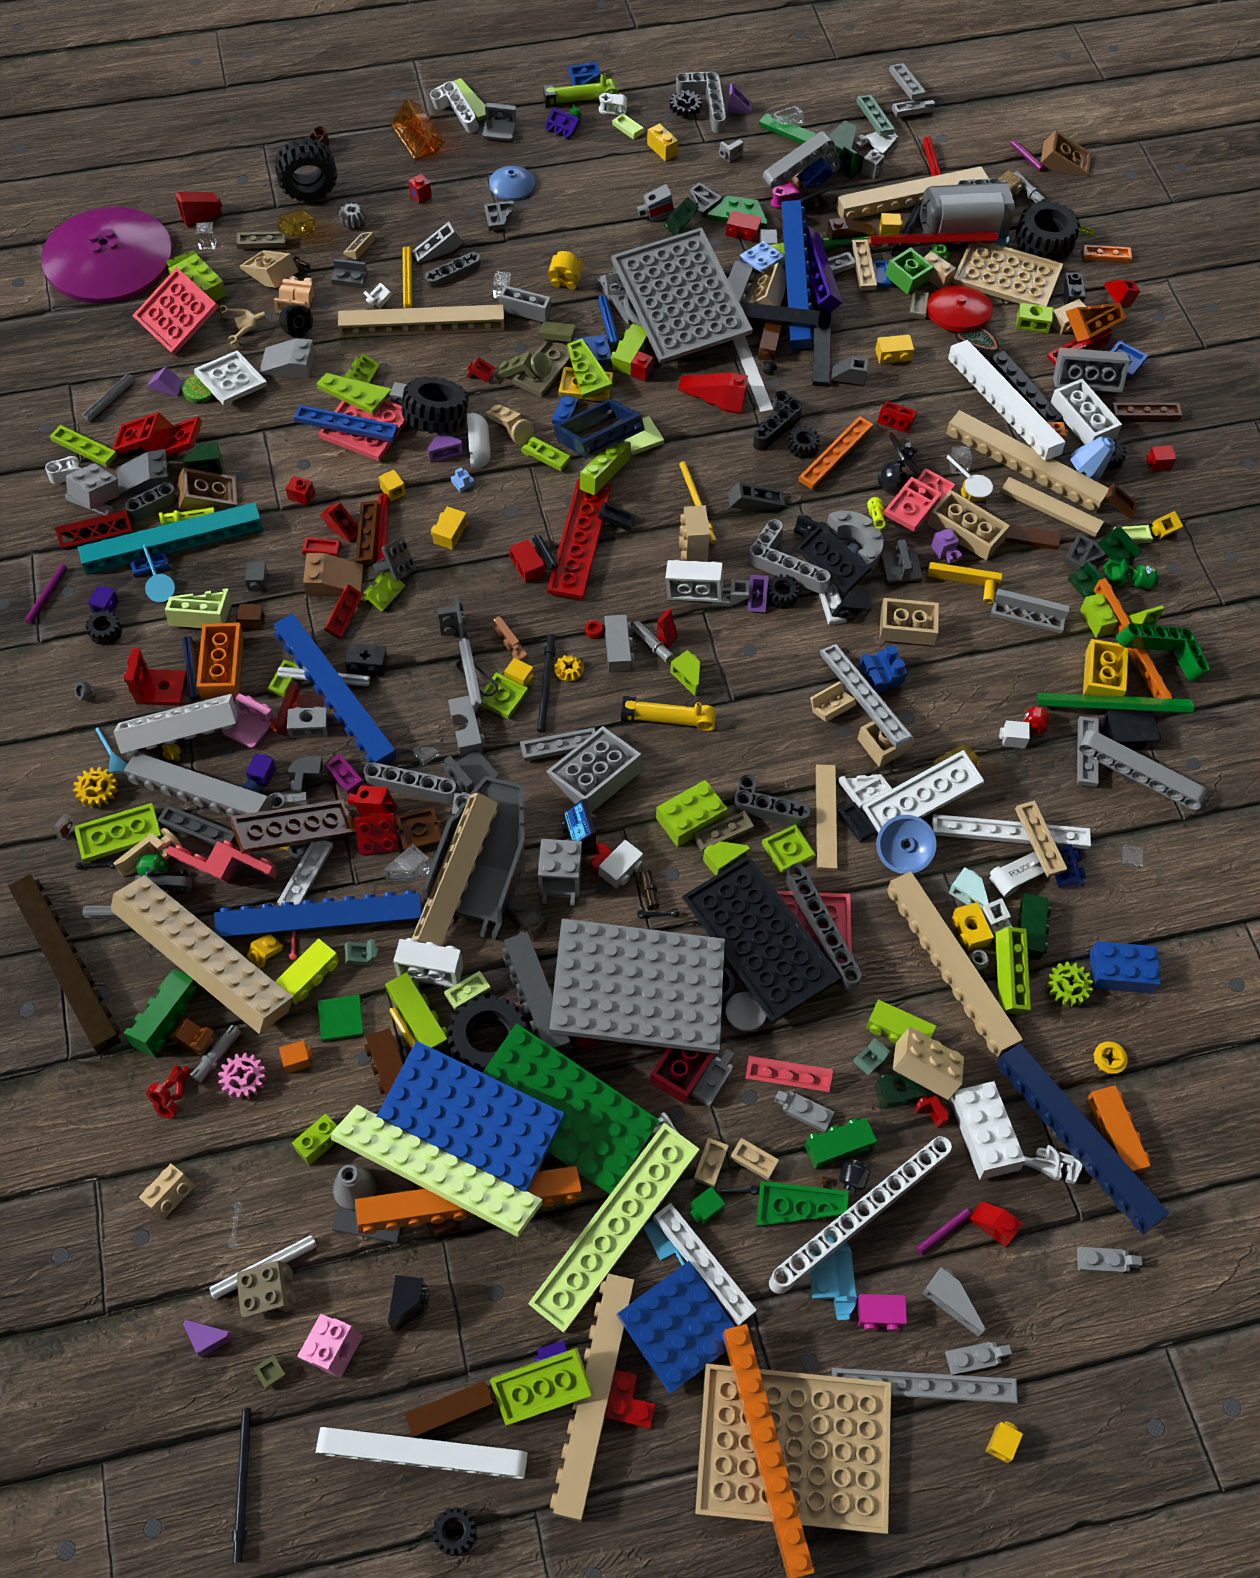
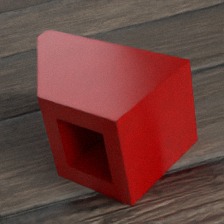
M1116 280L1104 284L1107 293L1115 301L1114 303H1121L1122 307H1131L1141 292L1134 281Z

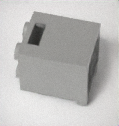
M541 839L538 885L539 896H543L542 904H547V897L571 898L570 906H575V898L579 899L582 841Z

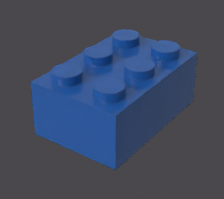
M1096 941L1091 948L1090 967L1093 989L1153 994L1160 986L1158 946Z

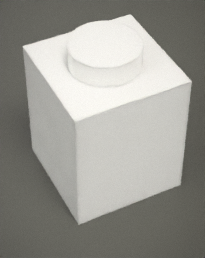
M1006 721L1004 727L1000 728L999 737L1002 739V745L1004 747L1026 748L1030 739L1029 722Z

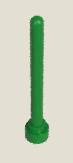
M868 236L836 240L823 237L821 240L826 251L833 246L851 245L852 240L868 239Z

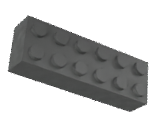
M528 932L505 939V947L502 948L503 960L506 968L510 970L513 986L516 985V994L519 1003L523 1004L525 1019L527 1022H530L531 1033L567 1058L571 1057L568 1035L549 1033L553 996Z

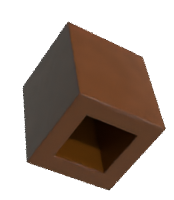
M240 604L239 611H236L235 619L236 622L241 624L242 630H263L265 613L262 605Z

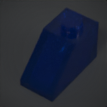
M821 157L796 177L808 188L823 184L833 175L830 165Z

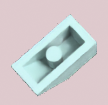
M964 867L952 884L949 894L967 905L978 902L982 909L984 905L989 904L983 880L975 871Z

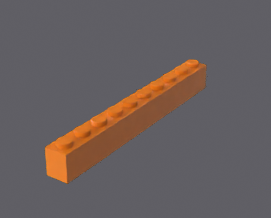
M577 1166L538 1172L528 1192L541 1198L543 1207H550L559 1202H564L565 1204L576 1202L580 1199L581 1195ZM427 1189L355 1199L358 1233L366 1235L376 1233L377 1230L386 1229L387 1231H394L403 1226L414 1228L421 1226L423 1223L440 1224L449 1219L460 1221L468 1216H475V1214Z
M744 1324L724 1329L723 1338L787 1578H799L815 1573L748 1326Z

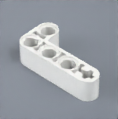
M446 82L431 91L430 97L435 109L442 110L451 105L468 133H474L478 130L479 126L475 114L455 82Z

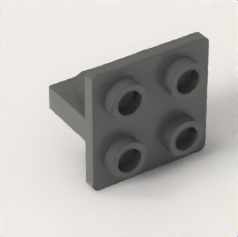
M404 536L383 546L382 551L385 558L373 564L375 572L383 570V572L390 571L394 581H398L416 570L415 562L412 559Z
M905 539L898 540L896 551L882 552L881 557L888 583L922 580L923 576L917 550H910V547L906 545Z
M454 594L455 606L437 608L441 636L459 633L460 640L462 641V638L468 637L466 620L463 613L462 600L458 601L457 594Z

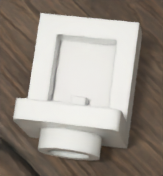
M381 283L370 295L366 291L364 292L368 297L366 301L372 307L376 305L379 309L393 295Z

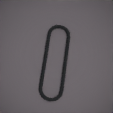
M461 658L456 662L455 669L465 678V674L458 668V664L462 662ZM474 663L475 668L495 686V690L492 693L486 694L479 688L480 693L484 696L494 695L498 691V685Z

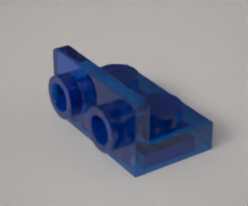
M1072 844L1059 847L1058 850L1067 867L1066 872L1055 875L1059 889L1078 883L1081 887L1085 886L1084 879L1087 877L1084 868H1080L1079 861H1082L1079 850H1075Z

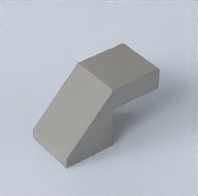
M732 579L731 588L723 587L722 602L712 601V605L731 607L749 598L750 580Z

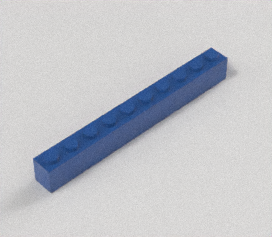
M801 200L784 201L781 204L788 307L812 310L811 303H808V299H811L810 289H807V285H810L809 275H806V271H809L808 261H805V257H808L807 247H804V244H807L806 234H803V230H806L805 220H802V217H805V209L801 207ZM789 325L791 350L811 348L814 334L813 331H810V327Z
M292 613L273 624L276 639L285 644L283 647L289 656L293 655L296 666L305 671L303 674L309 683L312 681L315 685L313 687L316 693L325 698L323 700L329 710L333 709L338 723L345 725V732L350 738L353 736L356 740L354 743L358 750L365 752L367 762L386 765L396 759L397 756L393 746Z
M416 890L404 891V895H396V892L383 893L384 897H375V894L363 895V899H355V896L343 897L342 901H335V898L322 899L321 903H314V900H304L299 905H294V902L281 903L282 906L274 907L273 904H262L261 908L253 909V906H241V910L232 911V908H220V912H214L215 933L221 938L419 920L422 914L420 893L416 894Z

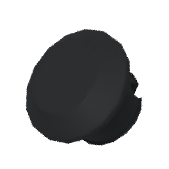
M765 360L763 362V372L769 375L773 370L777 369L774 361Z

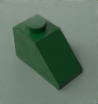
M845 145L843 147L840 172L852 179L861 172L864 156Z

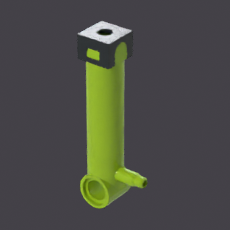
M605 73L601 74L600 83L554 88V85L543 86L546 108L556 107L558 103L596 100L603 93L619 95L616 81L614 79H606Z

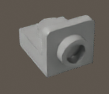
M740 139L730 145L721 142L719 155L730 163L743 155L744 142Z

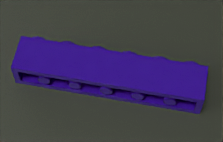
M807 225L806 230H803V234H806L807 244H804L808 251V257H805V261H808L809 271L807 272L818 305L831 313L843 302L820 234Z

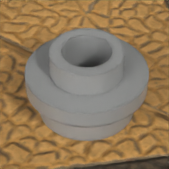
M982 950L972 951L968 957L976 970L985 969L989 963L987 954ZM975 959H980L981 963L976 962Z

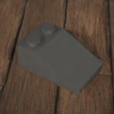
M166 450L146 452L117 467L119 497L142 494L162 483H171L170 462Z

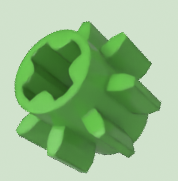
M942 244L932 246L930 252L932 251L945 261L949 258L950 252H947V247Z

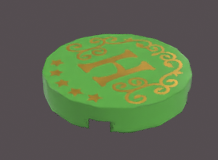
M196 375L188 377L183 382L182 391L184 397L192 403H197V401L204 403L214 397L213 393Z

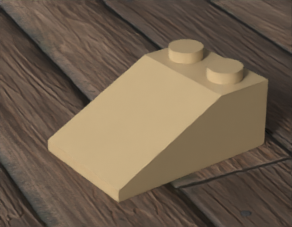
M266 250L261 251L240 265L243 271L257 281L273 288L281 286L283 279H288L289 276H294L298 272L290 253Z

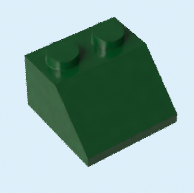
M218 442L199 444L183 459L185 468L225 475V465Z

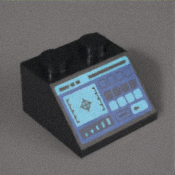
M585 798L563 813V821L560 822L563 833L566 832L568 836L565 840L582 841V854L595 851L596 830Z

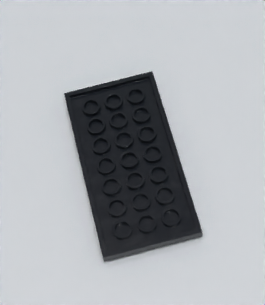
M749 855L682 896L683 901L708 936L725 939L724 958L772 1024L841 981V976Z

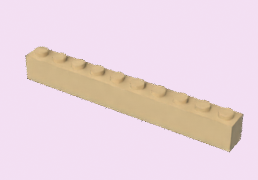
M982 166L855 192L838 196L836 210L840 217L848 219L860 218L912 207L919 201L922 203L924 192L930 186L957 185L961 180L989 178Z
M503 305L338 311L340 338L505 331Z
M959 410L949 422L947 435L1088 510L1097 513L1106 501L1108 487L1052 458L1044 461L1033 448Z
M910 871L891 880L887 889L889 897L895 900L900 914L908 920L911 931L917 934L921 946L925 950L927 949L931 955V961L942 972L943 980L950 984L955 998L963 1004L966 1015L974 1021L977 1032L986 1039L989 1050L995 1053L998 1058L1020 1044L1023 1040L912 872Z
M607 1274V1279L601 1282L599 1293L603 1294L601 1303H596L594 1316L598 1317L596 1325H591L589 1339H592L591 1349L586 1348L583 1362L587 1363L586 1374L593 1394L590 1397L573 1403L572 1409L576 1410L575 1419H570L567 1434H571L569 1444L564 1443L561 1458L565 1459L563 1469H558L556 1477L559 1489L557 1494L553 1493L550 1508L554 1509L553 1516L582 1522L624 1332V1326L616 1314L630 1304L634 1279Z

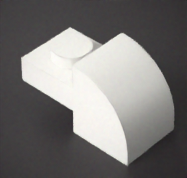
M1002 898L984 905L981 909L994 936L995 943V932L1012 927L1008 919L1011 916Z

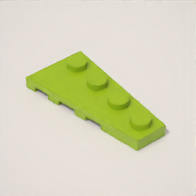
M581 338L568 343L567 349L582 399L611 389V380L584 340Z
M326 373L316 383L317 389L371 415H374L390 397L389 394L391 392L390 388Z

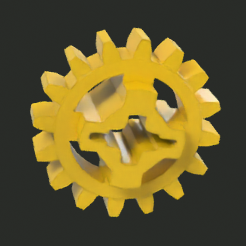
M98 767L97 771H94L93 768H90L89 773L85 770L83 771V777L77 776L79 782H74L75 789H73V792L83 806L89 804L90 808H93L97 804L100 808L103 802L109 804L107 799H114L112 793L118 792L116 788L118 783L113 773H108V769L102 771L101 767Z

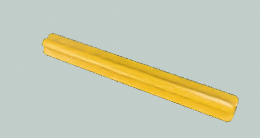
M409 246L403 247L404 308H412V251Z

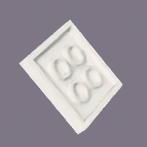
M238 350L194 369V374L223 405L266 387V380Z

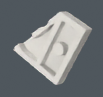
M881 774L871 776L859 775L856 778L847 779L845 776H842L838 781L860 809L862 805L892 789Z

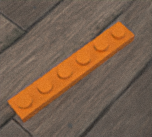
M859 416L799 476L798 481L813 489L872 430L873 424Z

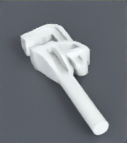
M1047 1145L1046 1149L1038 1148L1035 1153L1037 1157L1035 1158L1024 1156L1026 1161L1023 1165L1032 1167L1058 1181L1061 1178L1063 1164L1068 1165L1066 1167V1183L1074 1184L1082 1169V1164L1079 1160L1075 1159L1072 1155L1058 1152L1050 1145Z

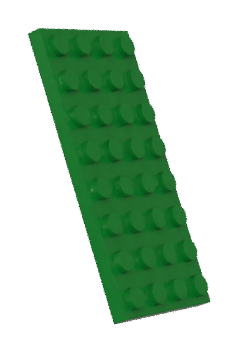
M517 1023L483 1071L484 1074L565 1113L566 1116L548 1152L570 1167L577 1166L578 1173L609 1194L619 1184L660 1121Z

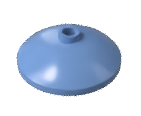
M505 166L496 170L491 175L489 188L500 199L517 201L528 197L534 191L535 178L530 171L523 167Z
M899 815L888 820L880 829L876 842L878 855L884 865L892 871L906 874L910 871L916 873L927 867L935 855L937 846L936 837L930 825L923 819L913 815ZM904 841H910L911 846L905 848L903 846Z

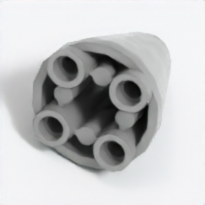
M355 1165L342 1167L333 1184V1194L336 1202L341 1207L349 1210H355V1199L375 1196L377 1191L376 1180L372 1173L363 1167Z

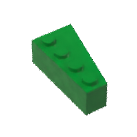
M172 969L158 987V995L151 997L146 1003V1011L143 1014L138 1013L134 1018L136 1024L132 1029L127 1027L124 1031V1035L133 1048L155 1058L159 1052H162L168 1036L176 1029L180 1016L186 1013L188 1003L198 993L199 985L189 975Z

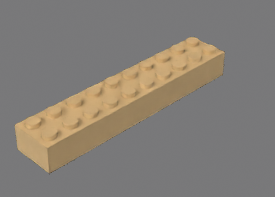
M145 875L113 894L111 911L257 1033H262L289 1012L293 999L292 995Z

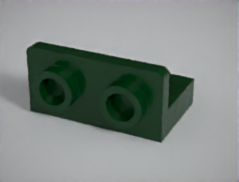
M1117 526L1097 543L1110 559L1118 562L1126 559L1127 565L1142 553V550L1121 526Z
M1087 561L1082 569L1070 574L1067 580L1085 599V597L1096 595L1094 588L1099 580L1104 579V576L1098 571L1096 566Z

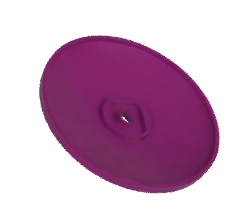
M104 207L80 213L58 226L44 244L41 262L49 283L61 294L86 303H113L135 297L154 286L167 272L168 265L166 261L172 259L173 248L167 230L153 216L132 208Z

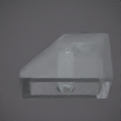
M412 844L383 870L388 881L417 880L429 872L431 865L429 858Z

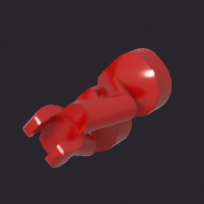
M176 1065L163 1084H151L146 1090V1095L150 1102L154 1103L153 1107L159 1116L173 1118L179 1107L174 1101L180 1100L183 1097L185 1079L191 1074L189 1067L185 1066L182 1071L181 1067ZM175 1084V1094L170 1095L169 1088Z

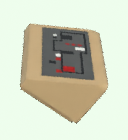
M361 233L343 254L357 260L375 241L374 233Z

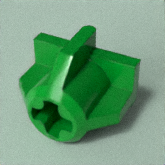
M1110 559L1104 565L1105 574L1112 586H1122L1129 581V573L1133 570V567L1127 565L1126 559H1123L1121 562Z

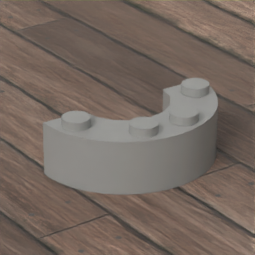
M842 510L830 513L827 521L828 530L838 539L848 538L860 545L861 550L857 552V556L871 567V571L866 575L868 576L876 569L880 561L883 549L881 530L875 528L872 519L861 513Z

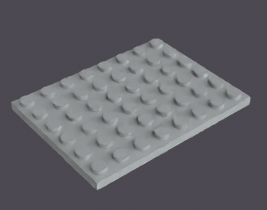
M702 227L611 256V261L660 363L752 334L753 329Z
M562 919L549 1033L718 1054L720 1050L725 939Z

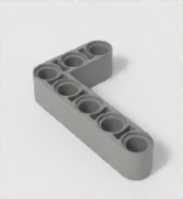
M716 72L678 74L676 76V91L681 93V90H689L690 93L694 91L695 94H706L711 129L714 133L718 134L724 132L726 114L719 75Z
M825 131L819 132L766 169L763 173V179L771 189L779 187L819 158H821L822 163L830 172L837 171L841 166V161L834 141Z
M776 519L769 521L750 548V564L755 568L778 577L779 574H783V577L787 574L789 579L794 577V581L797 580L798 585L817 593H826L830 588V573L825 569L775 550L783 538V524Z

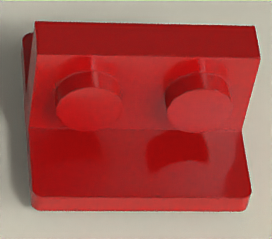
M393 813L354 818L360 855L399 850L397 823Z

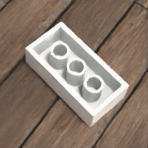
M1083 379L1054 390L1050 403L1063 416V420L1084 445L1100 437H1110L1112 440L1117 438L1122 424Z
M995 1082L956 1090L950 1099V1103L979 1180L1021 1170L1026 1160Z

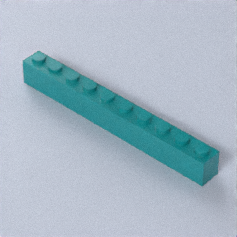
M251 503L78 547L85 573L90 574L130 564V560L146 556L143 549L144 544L147 546L150 555L164 551L166 554L263 530L256 503Z

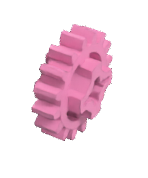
M246 1053L241 1058L238 1054H235L233 1061L228 1058L229 1064L221 1065L224 1072L218 1073L221 1078L219 1084L224 1086L222 1088L225 1094L229 1092L230 1098L237 1095L238 1100H241L243 1095L250 1099V1093L252 1092L257 1095L256 1089L263 1088L264 1086L261 1081L266 1080V1076L263 1074L266 1070L262 1066L261 1060H256L253 1054L248 1058Z

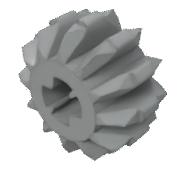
M352 202L351 204L345 203V206H342L339 211V219L347 229L353 227V229L355 227L360 228L361 225L365 224L366 212L363 205L353 204Z

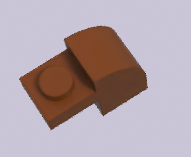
M183 1019L170 1038L184 1048L203 1056L214 1040L212 1036L214 1031L208 1027L200 1028L189 1019Z

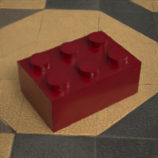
M667 1048L650 1074V1084L686 1105L712 1060L718 1054Z

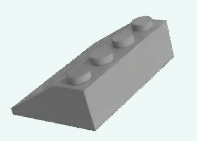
M602 726L546 772L574 804L586 798L590 813H592L645 768L641 753Z

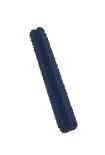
M187 636L182 638L189 697L194 701L199 700L201 697L196 687L198 674L192 637Z

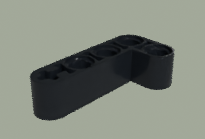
M779 390L775 393L773 402L775 413L754 431L753 447L756 450L762 451L767 449L800 420L802 402L784 390Z

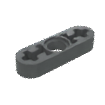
M137 875V876H135L134 881L137 880V879H139L140 877H142V876H144V875ZM145 875L166 893H190L192 891L193 880L189 877L159 875L148 877V875Z

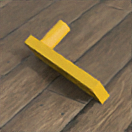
M930 562L927 577L985 586L983 602L992 604L994 603L995 589L999 587L1002 580V573Z

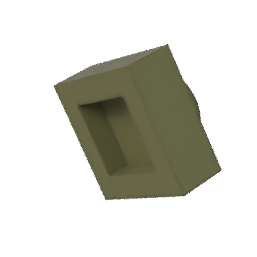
M272 1355L253 1368L266 1390L286 1377L275 1355Z

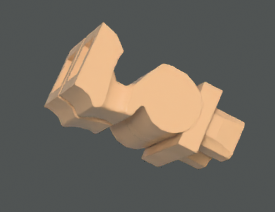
M295 276L283 279V284L279 289V298L274 299L276 313H280L286 305L291 303L301 304L309 309L314 297L312 279L305 278L303 281H298V278Z

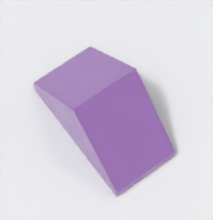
M732 83L729 92L728 113L750 114L752 112V102Z
M164 367L154 374L147 387L178 397L182 392L184 381L169 368Z
M444 433L437 434L428 447L430 463L463 454L461 440Z
M750 575L747 611H766L768 576Z
M185 1320L183 1323L196 1354L201 1358L230 1342L233 1337L225 1330Z

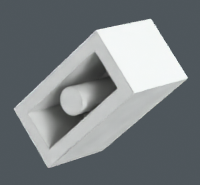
M624 840L599 865V876L616 889L621 884L625 885L630 879V875L642 867L643 853Z

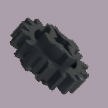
M681 90V93L676 91V95L672 94V98H670V109H672V113L677 112V116L680 114L682 117H690L691 114L695 116L696 112L699 113L700 109H702V98H699V94L695 95L694 91L692 93L689 90Z

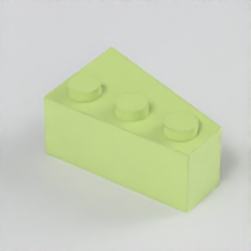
M223 589V592L218 593L206 591L204 595L198 596L186 594L169 597L165 608L169 626L202 628V624L226 623L232 605L229 589Z

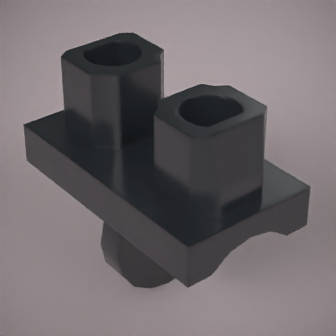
M799 515L793 532L804 536L803 539H805L820 523L826 529H828L827 523L822 521L819 523L813 521L807 515Z

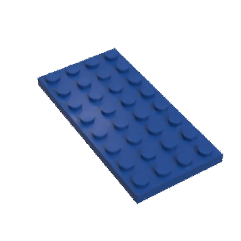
M416 1041L376 1117L395 1127H399L401 1130L436 1146L450 1155H454L456 1158L493 1175L523 1192H528L566 1114Z

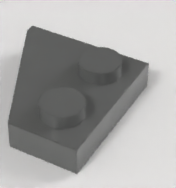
M700 182L689 189V196L701 217L722 201V196Z
M514 201L484 204L489 231L505 229L514 208Z
M1079 533L1063 562L1080 570L1084 567L1085 562L1090 561L1093 563L1104 557L1106 553L1096 542Z

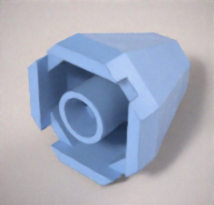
M1100 437L1076 449L1071 454L1070 460L1078 472L1082 473L1084 471L1086 473L1085 476L1097 481L1102 476L1115 450V443L1109 437Z

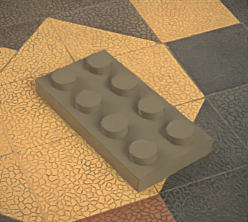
M545 340L535 352H541L547 356L551 365L550 373L544 378L537 376L531 379L523 370L518 372L513 378L514 385L539 397L545 394L563 372V368L567 367L571 362L567 345L555 340Z

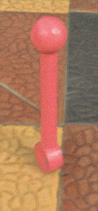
M292 931L291 954L289 955L291 961L297 959L295 954L296 931Z

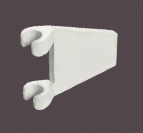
M877 132L866 136L859 135L858 139L860 141L856 142V144L862 147L869 142L875 148L873 149L874 151L884 155L897 140L898 136L895 133L893 135L879 136Z

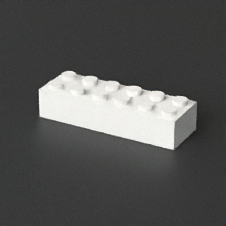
M232 694L120 722L113 732L120 753L127 752V754H133L138 752L140 748L152 749L157 747V744L163 742L165 744H172L179 738L191 739L198 733L203 732L205 735L213 733L214 729L222 727L223 730L232 728L233 724H236L238 713Z

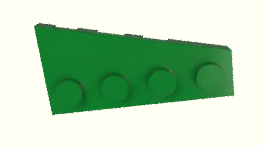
M761 1181L756 1227L841 1216L847 1211L849 1191Z

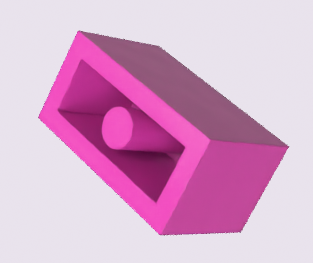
M860 1294L857 1298L858 1327H864L866 1331H876L878 1328H887V1331L891 1332L901 1331V1328H904L907 1324L905 1295Z

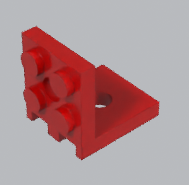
M132 648L131 655H128L127 658L128 669L124 672V682L127 683L129 693L132 694L135 703L139 705L182 706L187 680L186 671L149 669L140 648ZM164 685L170 686L167 690H160Z

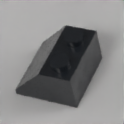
M395 1275L388 1324L393 1332H398L421 1314L424 1310V1304L428 1305L430 1291H428V1286L425 1285L423 1278Z

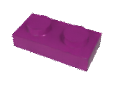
M341 754L324 764L325 769L347 794L364 784L361 777Z

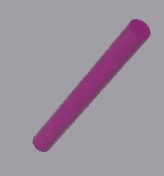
M60 564L24 621L31 624L66 571V565Z

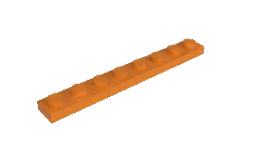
M1104 578L1098 581L1094 591L1096 594L1102 593L1118 620L1115 629L1119 634L1130 623L1129 617L1125 614L1119 599L1113 593L1112 586ZM1128 648V653L1152 697L1172 699L1171 692L1167 690L1162 676L1158 674L1155 664L1148 656L1146 649Z

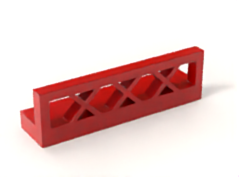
M1107 328L1089 339L1077 342V339H1074L1059 348L1096 350L1109 343L1113 331ZM1059 348L1047 354V358L1055 366L1057 358L1054 356L1058 355Z
M127 510L55 527L61 548L133 531ZM125 518L127 529L120 530L114 527L118 519ZM105 523L110 526L109 531L106 534L96 531L99 524ZM86 527L93 531L89 538H83L78 535L82 528ZM70 532L75 536L71 542L64 544L61 533Z

